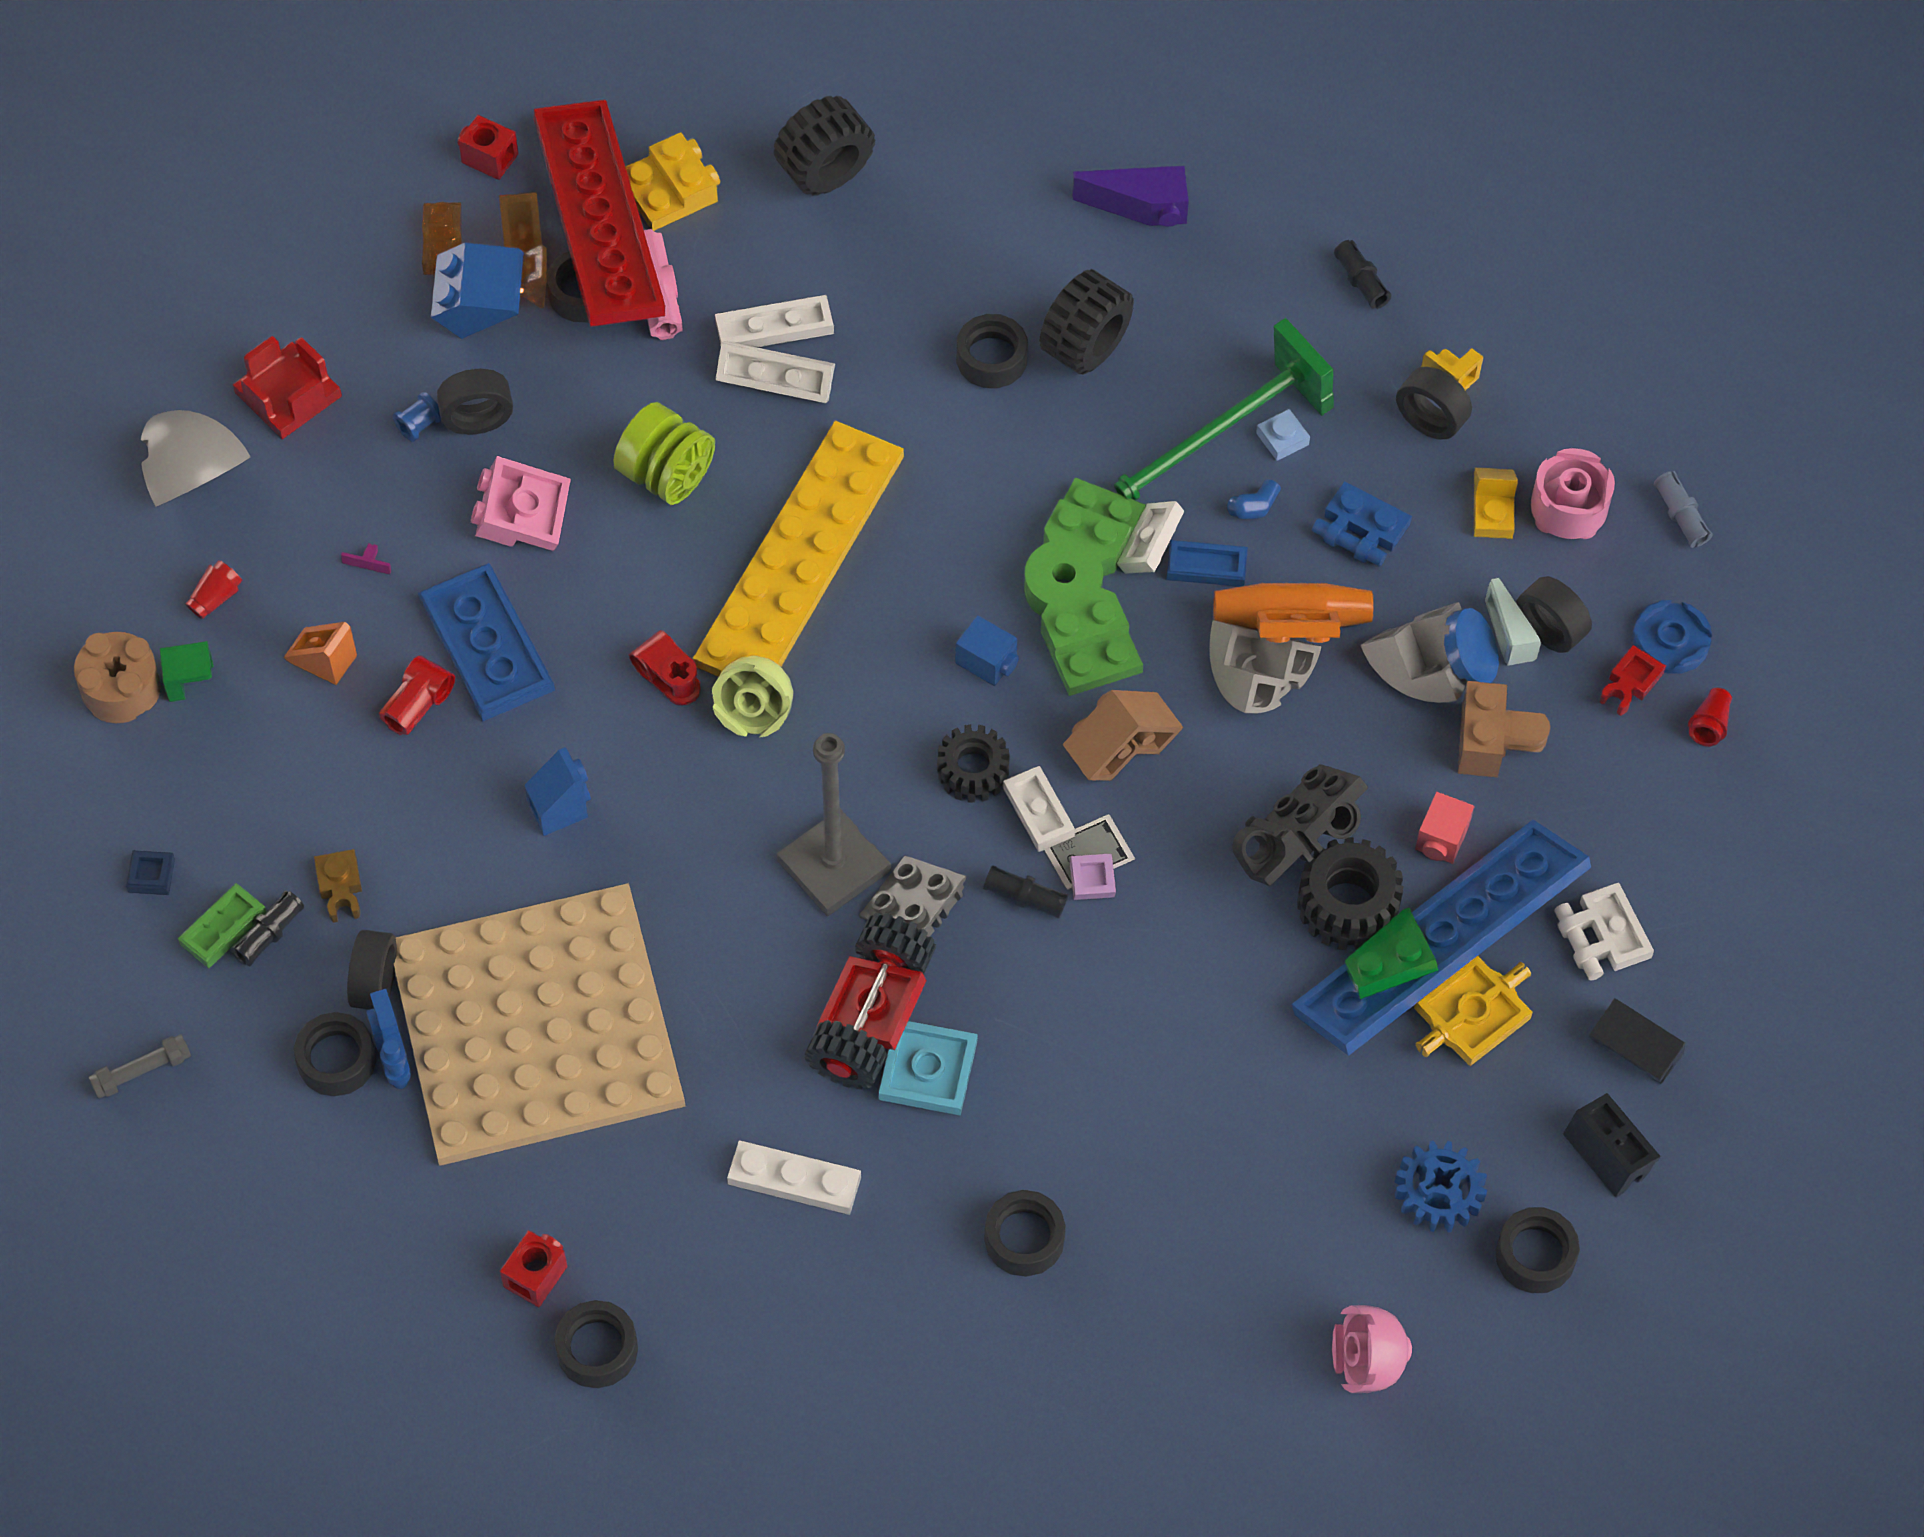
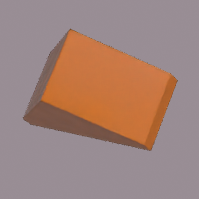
M346 622L305 627L284 658L289 663L337 685L357 656L351 627Z

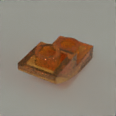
M461 202L424 203L422 221L424 238L422 256L423 275H435L437 255L462 244Z

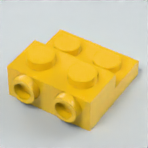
M682 132L649 146L648 157L626 166L637 209L653 231L718 202L717 185H720V179L715 168L711 164L703 165L700 160L702 159V152L698 143L693 138L687 141Z

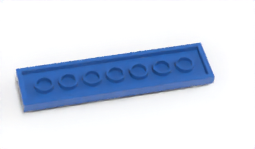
M1534 819L1412 912L1436 959L1438 971L1360 999L1347 972L1346 965L1343 964L1292 1003L1294 1015L1349 1056L1591 868L1589 856Z

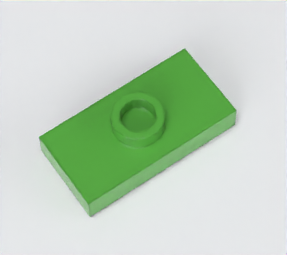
M235 883L178 937L179 944L209 969L253 927V919L258 914L264 915L267 912L266 908L240 885Z

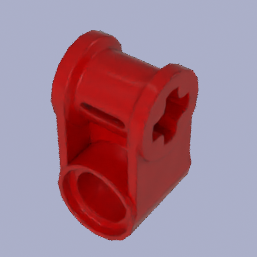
M657 631L629 654V659L637 672L659 689L672 703L681 706L689 705L699 697L701 687L700 681L696 677L697 667L695 662L664 631Z

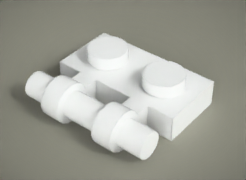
M1619 883L1582 895L1580 900L1584 910L1582 912L1574 914L1569 903H1563L1555 908L1554 911L1560 921L1558 928L1562 936L1569 939L1575 951L1573 958L1578 968L1584 969L1589 980H1596L1604 974L1598 962L1599 960L1608 958L1614 971L1652 958L1654 950ZM1589 927L1593 928L1599 942L1591 945L1583 932L1584 929Z

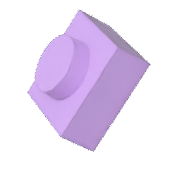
M1112 854L1071 856L1070 870L1074 900L1112 898L1115 896L1116 888Z

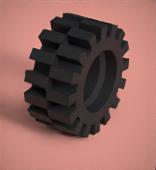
M969 724L964 725V733H961L957 727L952 730V738L946 734L942 739V746L939 745L937 757L938 780L940 784L944 783V790L948 794L955 790V799L960 801L964 794L968 795V803H975L976 795H980L983 802L989 800V792L994 796L999 794L1000 785L1003 786V781L1007 780V776H1009L1010 754L1009 748H1006V741L1003 737L997 740V732L993 729L988 734H985V726L979 724L977 731H972V726ZM979 754L986 757L989 765L986 770L980 773H967L959 768L958 761L964 755Z

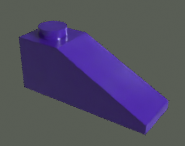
M1185 166L1073 172L1072 197L1074 201L1149 226L1163 225L1170 227L1177 224H1187L1189 199Z

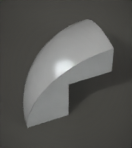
M174 410L154 415L146 423L141 436V441L146 443L149 454L148 458L142 461L141 466L147 489L155 507L199 487L250 458L246 448L229 429L208 416L192 411Z
M1460 603L1450 604L1416 616L1414 621L1400 627L1389 628L1363 643L1361 648L1370 665L1383 680L1407 696L1427 702L1456 701L1463 693L1467 680L1465 678L1459 679L1453 672L1444 648V635L1449 634L1450 627L1449 625L1445 626L1446 620L1452 612L1462 610Z
M1215 620L1212 622L1210 662L1215 682L1226 701L1244 713H1262L1279 707L1281 705L1279 699L1285 696L1291 689H1300L1305 684L1316 665L1322 646L1292 638L1284 643L1269 642L1266 638H1260L1258 630Z

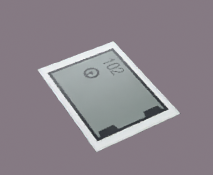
M1109 814L1076 828L1075 837L1045 849L1047 856L1067 890L1072 888L1071 856L1112 854L1113 869L1135 860Z

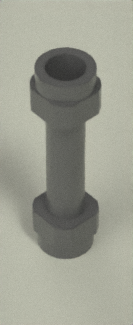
M182 1034L162 1040L163 1047L109 1071L108 1067L105 1066L95 1071V1074L88 1076L98 1099L118 1093V1085L168 1062H171L173 1067L185 1062V1059L191 1057V1053Z

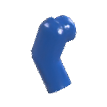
M1266 479L1257 493L1231 497L1227 503V510L1231 516L1238 517L1239 519L1263 518L1269 512L1281 491V487L1277 482Z

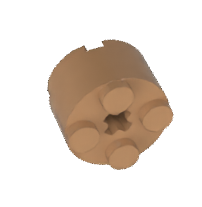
M126 632L95 633L87 638L86 644L76 657L74 674L81 698L86 707L98 719L109 723L130 722L137 719L136 716H139L146 710L149 711L157 702L161 690V682L153 653L145 639Z

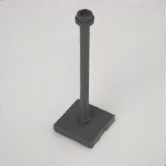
M833 733L822 734L813 745V755L821 763L824 820L777 853V861L827 917L891 871V863L873 843H870L861 834L859 828L840 808L838 763L845 755V745Z

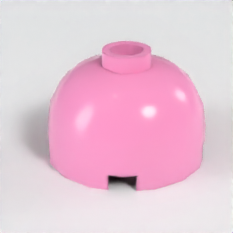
M1351 1305L1344 1308L1340 1314H1347L1343 1324H1335L1332 1340L1336 1374H1341L1344 1371L1345 1379L1348 1384L1341 1385L1351 1393H1371L1388 1388L1400 1378L1412 1354L1411 1341L1406 1336L1404 1328L1393 1314L1379 1307Z

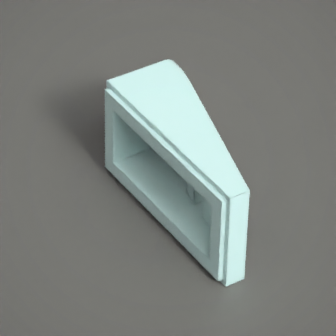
M1499 578L1491 579L1485 602L1505 663L1509 666L1536 660L1541 645L1538 635Z

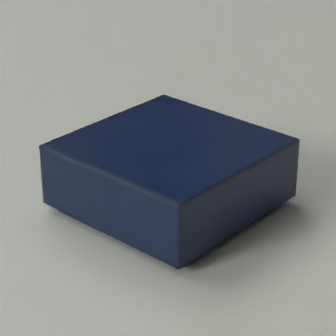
M132 850L126 884L128 893L169 895L175 862L173 853Z

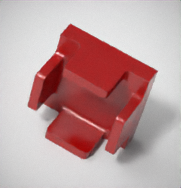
M274 336L269 337L244 356L247 374L233 384L235 394L282 440L342 397L340 387L328 376L324 358L302 337L297 339L295 343L292 341L282 349H280L279 341Z

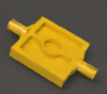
M1479 956L1475 957L1415 1004L1414 1009L1427 1021L1432 1029L1428 1035L1415 1043L1419 1052L1422 1051L1424 1057H1428L1430 1053L1444 1043L1446 1046L1451 1047L1469 1066H1472L1531 1019L1533 1012L1518 997L1515 990L1517 985L1531 976L1529 968L1526 967L1524 969L1525 964L1519 962L1509 972L1502 975L1490 969Z

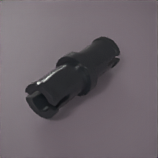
M1353 240L1341 242L1335 248L1334 255L1348 272V280L1351 285L1359 288L1372 309L1375 307L1379 309L1385 306L1391 299V293L1376 275L1377 268L1375 265L1365 259Z
M994 865L990 868L983 886L984 890H989L1017 901L1016 905L1025 908L1028 905L1051 914L1058 919L1064 910L1069 895L1035 883L1036 878L1027 875L1025 879L999 869Z
M285 890L264 915L258 914L253 919V927L236 945L232 946L231 952L234 957L242 964H247L250 967L271 942L276 943L283 936L282 930L304 909L303 902L290 891L288 893Z

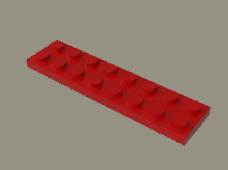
M598 100L534 109L535 126L590 327L665 316V302L607 101Z

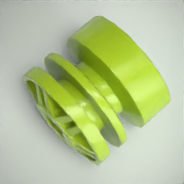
M650 403L636 414L622 433L614 454V469L638 485L646 483L648 491L654 495H659L668 504H678L691 494L706 474L713 458L715 438L704 430H699L691 422L683 423L682 417L661 403Z

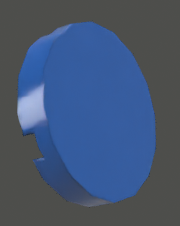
M1661 600L1648 605L1638 615L1632 632L1633 645L1666 666L1664 673L1682 674L1696 669L1706 659L1712 643V631L1708 620L1693 605L1685 602L1678 604L1671 603L1672 600Z
M1473 608L1452 612L1445 623V626L1449 625L1450 627L1449 634L1444 635V648L1453 672L1459 679L1465 678L1467 681L1491 683L1497 675L1499 656L1495 636L1489 623L1480 612Z

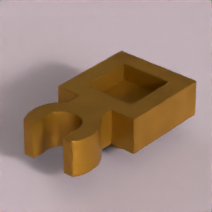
M351 849L314 856L321 898H330L327 908L331 921L333 923L338 922L337 911L343 906H348L352 909L354 919L359 918L360 907L353 893L362 892L355 850Z

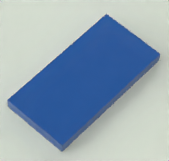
M490 563L418 593L419 601L482 721L555 691L554 682Z

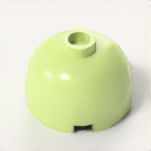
M760 656L738 658L723 669L712 687L713 710L724 727L737 735L746 737L750 733L760 734L759 737H766L780 729L791 710L793 688L790 678L780 665L769 658Z

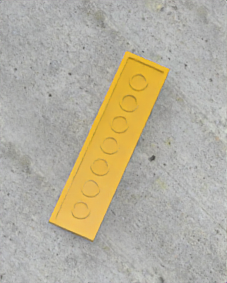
M836 420L834 421L694 655L693 661L697 668L719 677L728 664L738 658L748 656L769 658L782 666L904 458V448Z

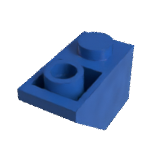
M566 747L559 749L524 785L528 806L543 836L588 818L586 802L591 800L590 793L585 784L588 781V777L580 759L572 760Z

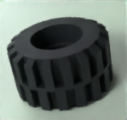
M825 96L821 100L816 99L812 101L809 105L798 110L794 116L790 117L786 125L778 133L779 137L775 140V150L773 153L778 163L803 193L807 195L811 193L814 196L821 193H829L854 178L867 164L866 161L873 153L872 148L875 146L876 140L874 139L875 134L847 99H843L842 96Z
M1094 269L1083 271L1061 290L1049 308L1040 333L1039 342L1041 349L1078 374L1084 375L1093 371L1111 355L1124 336L1133 312V295Z
M1348 837L1344 839V843L1339 844L1337 839L1328 841L1327 849L1323 848L1320 852L1314 851L1313 859L1310 862H1305L1304 870L1301 874L1297 909L1301 910L1300 919L1302 924H1309L1308 932L1313 937L1319 934L1322 936L1321 943L1330 946L1331 942L1338 943L1339 950H1347V945H1354L1355 950H1357L1399 913L1404 888L1402 886L1401 870H1396L1397 862L1393 856L1385 858L1386 850L1380 845L1374 849L1370 847L1371 841L1362 839L1360 844L1354 843V837ZM1343 883L1355 884L1366 890L1372 899L1357 905L1345 904L1334 898L1329 889Z

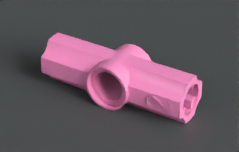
M652 229L644 230L665 302V316L649 318L647 321L650 335L658 337L660 340L674 338L677 333L683 331L682 318L676 300L678 298L673 266L668 264L662 233H656Z

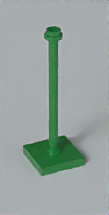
M1285 317L1273 326L1275 365L1282 373L1129 478L1126 474L1118 477V482L1114 484L1117 494L1125 496L1127 500L1133 499L1136 501L1140 498L1139 490L1292 384L1321 416L1334 408L1333 368Z

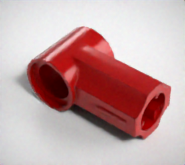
M422 655L415 657L404 672L402 685L379 712L380 719L395 733L409 735L433 704L440 705L447 699L454 687L455 675Z

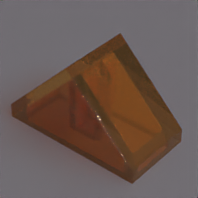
M537 192L499 195L504 247L519 248L524 252L522 269L544 268L542 229Z

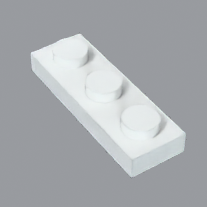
M826 295L715 314L720 345L722 342L728 341L752 347H762L834 334V325Z
M724 341L721 343L716 381L827 403L830 397L835 364Z
M739 1140L727 1180L728 1185L850 1215L861 1180V1170Z

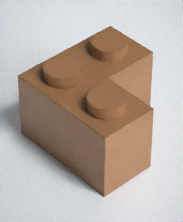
M1111 690L1099 698L1097 707L1087 718L1075 724L1072 734L1063 743V746L1088 780L1111 781L1136 754H1160L1184 727L1157 692Z

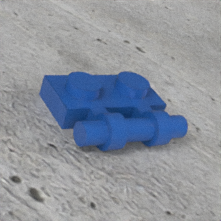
M1344 481L1325 508L1324 517L1333 522L1330 524L1318 518L1312 527V532L1324 538L1323 542L1332 547L1339 545L1354 553L1355 559L1363 563L1369 561L1380 567L1387 553L1376 547L1379 545L1392 552L1410 526L1412 516ZM1348 529L1364 538L1361 540L1346 531Z
M383 989L370 993L374 1009L367 1010L366 1012L378 1053L380 1052V1058L385 1067L386 1079L395 1088L403 1089L408 1085L411 1071L387 990Z

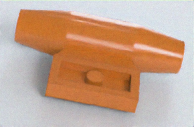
M1259 583L1214 591L1213 616L1215 621L1257 629L1260 638H1266L1269 642L1284 643L1288 642L1290 638H1306L1309 642L1323 643L1328 642L1330 638H1339L1341 627L1372 622L1373 592L1328 583Z

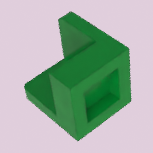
M208 641L160 648L163 683L169 702L186 700L184 683L212 678L211 668L214 667Z

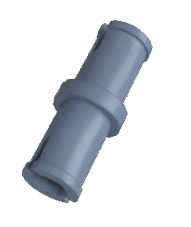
M1666 472L1654 481V486L1658 489L1669 508L1667 514L1672 521H1677L1689 541L1690 547H1700L1707 543L1713 537V534L1697 511L1699 506L1694 497L1688 496L1676 472Z

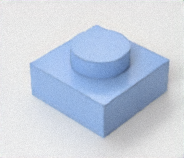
M1290 409L1257 425L1256 434L1276 461L1309 445V434Z

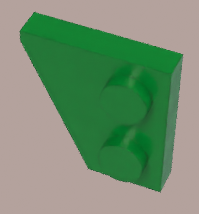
M1409 907L1403 909L1345 960L1347 972L1360 999L1438 971L1436 959Z

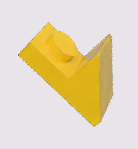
M1475 467L1474 537L1513 539L1514 497L1518 484V479L1513 469Z

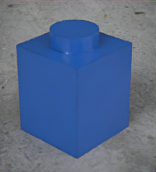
M978 615L956 642L955 663L993 686L999 682L1003 675L1009 676L1019 661L1017 638Z

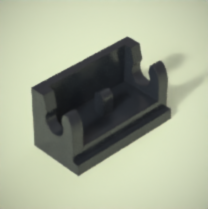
M1616 998L1613 999L1589 1034L1592 1040L1597 1043L1600 1042L1639 1067L1660 1084L1664 1082L1676 1063L1683 1056L1686 1044Z
M1608 1093L1578 1109L1563 1133L1615 1197L1623 1194L1634 1179L1641 1182L1648 1175L1655 1162L1661 1157Z

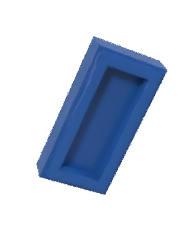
M1170 540L1166 580L1237 587L1244 586L1248 547Z

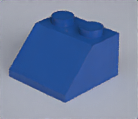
M463 243L437 255L431 318L463 339L518 315L524 252L519 248Z

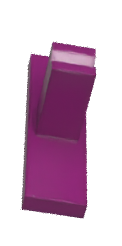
M368 543L362 557L344 552L341 553L343 564L391 574L390 563L375 560L378 553V545Z

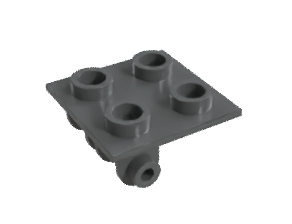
M904 856L861 911L859 917L868 920V917L870 915L874 916L875 913H880L882 916L885 913H889L895 919L897 916L903 917L904 922L908 924L911 921L916 923L918 930L924 929L928 932L927 936H931L935 931L933 927L939 928L942 924L941 918H947L954 904L963 897L961 891L964 889L963 883L967 878L965 875Z

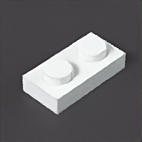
M1176 501L1146 504L1117 562V565L1125 574L1155 572L1184 513V510Z
M1040 766L1003 781L1004 791L1038 852L1075 837V828Z

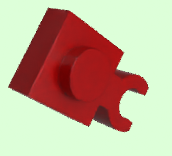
M1633 645L1611 671L1609 680L1613 683L1603 688L1599 702L1604 705L1610 697H1617L1622 701L1618 706L1617 714L1620 716L1625 714L1630 707L1632 695L1642 701L1663 676L1666 666Z

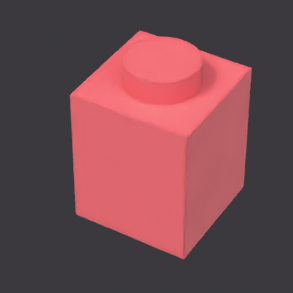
M1436 791L1419 830L1415 850L1423 852L1426 857L1432 860H1444L1453 864L1470 826L1474 806Z

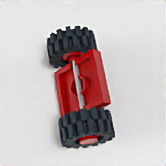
M875 913L874 916L870 915L855 945L856 954H860V957L849 956L804 1054L806 1055V1062H810L809 1066L812 1069H819L818 1074L821 1076L831 1077L830 1081L836 1084L838 1081L843 1082V1086L848 1088L853 1085L856 1089L862 1090L863 1087L869 1089L873 1086L887 1056V1053L884 1051L885 1048L896 1049L927 981L924 973L936 949L934 939L931 936H927L928 932L926 930H918L916 923L911 921L908 924L904 922L903 917L897 916L895 919L889 913H885L884 916L880 913Z

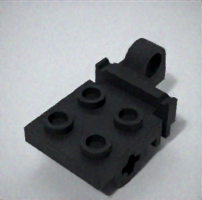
M1319 764L1303 775L1301 783L1290 794L1281 797L1275 803L1274 810L1265 820L1251 816L1246 821V827L1241 829L1233 840L1232 848L1235 857L1250 879L1271 886L1299 857L1301 860L1310 862L1313 859L1311 853L1313 851L1320 852L1323 849L1317 841L1322 834L1337 839H1345L1356 832L1360 824L1361 814L1355 801L1368 789V786L1360 776ZM1254 836L1260 844L1259 849L1253 856L1248 857L1246 844Z

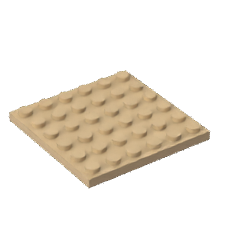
M629 883L396 937L397 954L394 968L439 1166L686 1107Z

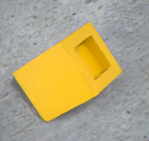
M1473 348L1460 359L1447 349H1443L1438 355L1428 350L1423 355L1421 367H1432L1442 370L1452 376L1466 391L1479 379L1483 356Z

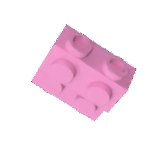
M497 456L490 469L484 468L479 478L477 490L484 492L482 502H476L471 516V523L477 525L475 536L511 547L518 540L554 551L559 543L571 479Z

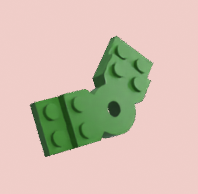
M1076 477L1063 500L1059 499L1044 528L1043 545L1038 547L1028 558L1024 579L1026 600L1032 610L1041 616V634L1069 696L1143 673V663L1130 637L1129 623L1114 592L1106 590L1102 586L1103 576L1115 573L1118 567L1117 562L1146 505L1133 499L1127 500L1125 496ZM1066 579L1070 582L1060 583L1057 580Z

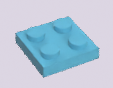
M908 1021L896 1049H889L879 1090V1100L961 1116L978 1034Z

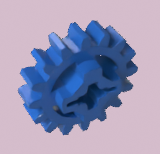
M1432 1140L1429 1141L1426 1152L1419 1146H1415L1412 1152L1413 1159L1406 1156L1402 1158L1400 1165L1402 1170L1396 1172L1394 1183L1400 1186L1396 1187L1394 1196L1395 1199L1405 1200L1401 1208L1403 1214L1412 1211L1416 1214L1413 1223L1416 1226L1422 1223L1423 1220L1429 1221V1230L1431 1232L1435 1231L1437 1224H1444L1446 1231L1452 1232L1454 1221H1458L1460 1225L1466 1227L1470 1220L1469 1214L1479 1215L1482 1207L1479 1202H1484L1487 1195V1189L1482 1187L1485 1185L1487 1175L1486 1173H1476L1480 1165L1478 1158L1470 1161L1465 1159L1468 1151L1466 1147H1463L1456 1153L1452 1151L1451 1141L1446 1142L1444 1149H1438L1436 1143ZM1418 1172L1420 1175L1419 1181L1421 1183H1419L1418 1188L1414 1190L1413 1177ZM1467 1182L1468 1196L1463 1200L1461 1189L1463 1184Z

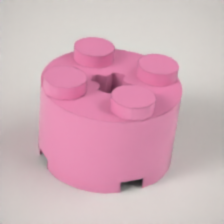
M1569 448L1558 451L1556 456L1548 460L1546 458L1541 463L1531 497V511L1535 518V525L1541 532L1566 539H1589L1604 524L1615 482L1610 468L1607 470L1600 463L1601 458L1596 454L1583 449Z

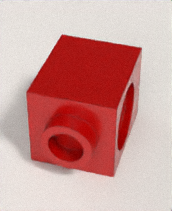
M477 115L469 126H465L458 137L457 143L460 149L461 162L498 180L501 179L519 155L516 132L480 115Z
M528 1230L500 1270L503 1287L539 1308L568 1267L563 1246L550 1235L542 1234L540 1237ZM534 1260H542L547 1263L544 1268L538 1271L526 1269V1266Z

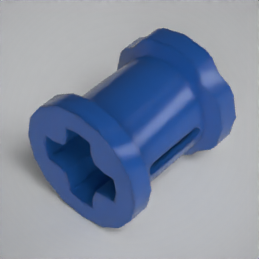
M425 392L417 395V401L403 412L396 411L392 414L398 430L411 442L416 441L419 438V433L431 423L441 422L438 404Z

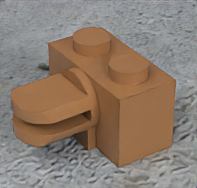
M1467 681L1462 702L1458 774L1498 778L1502 758L1505 757L1506 750L1541 752L1546 746L1550 732L1548 718L1542 713L1506 710L1507 685Z

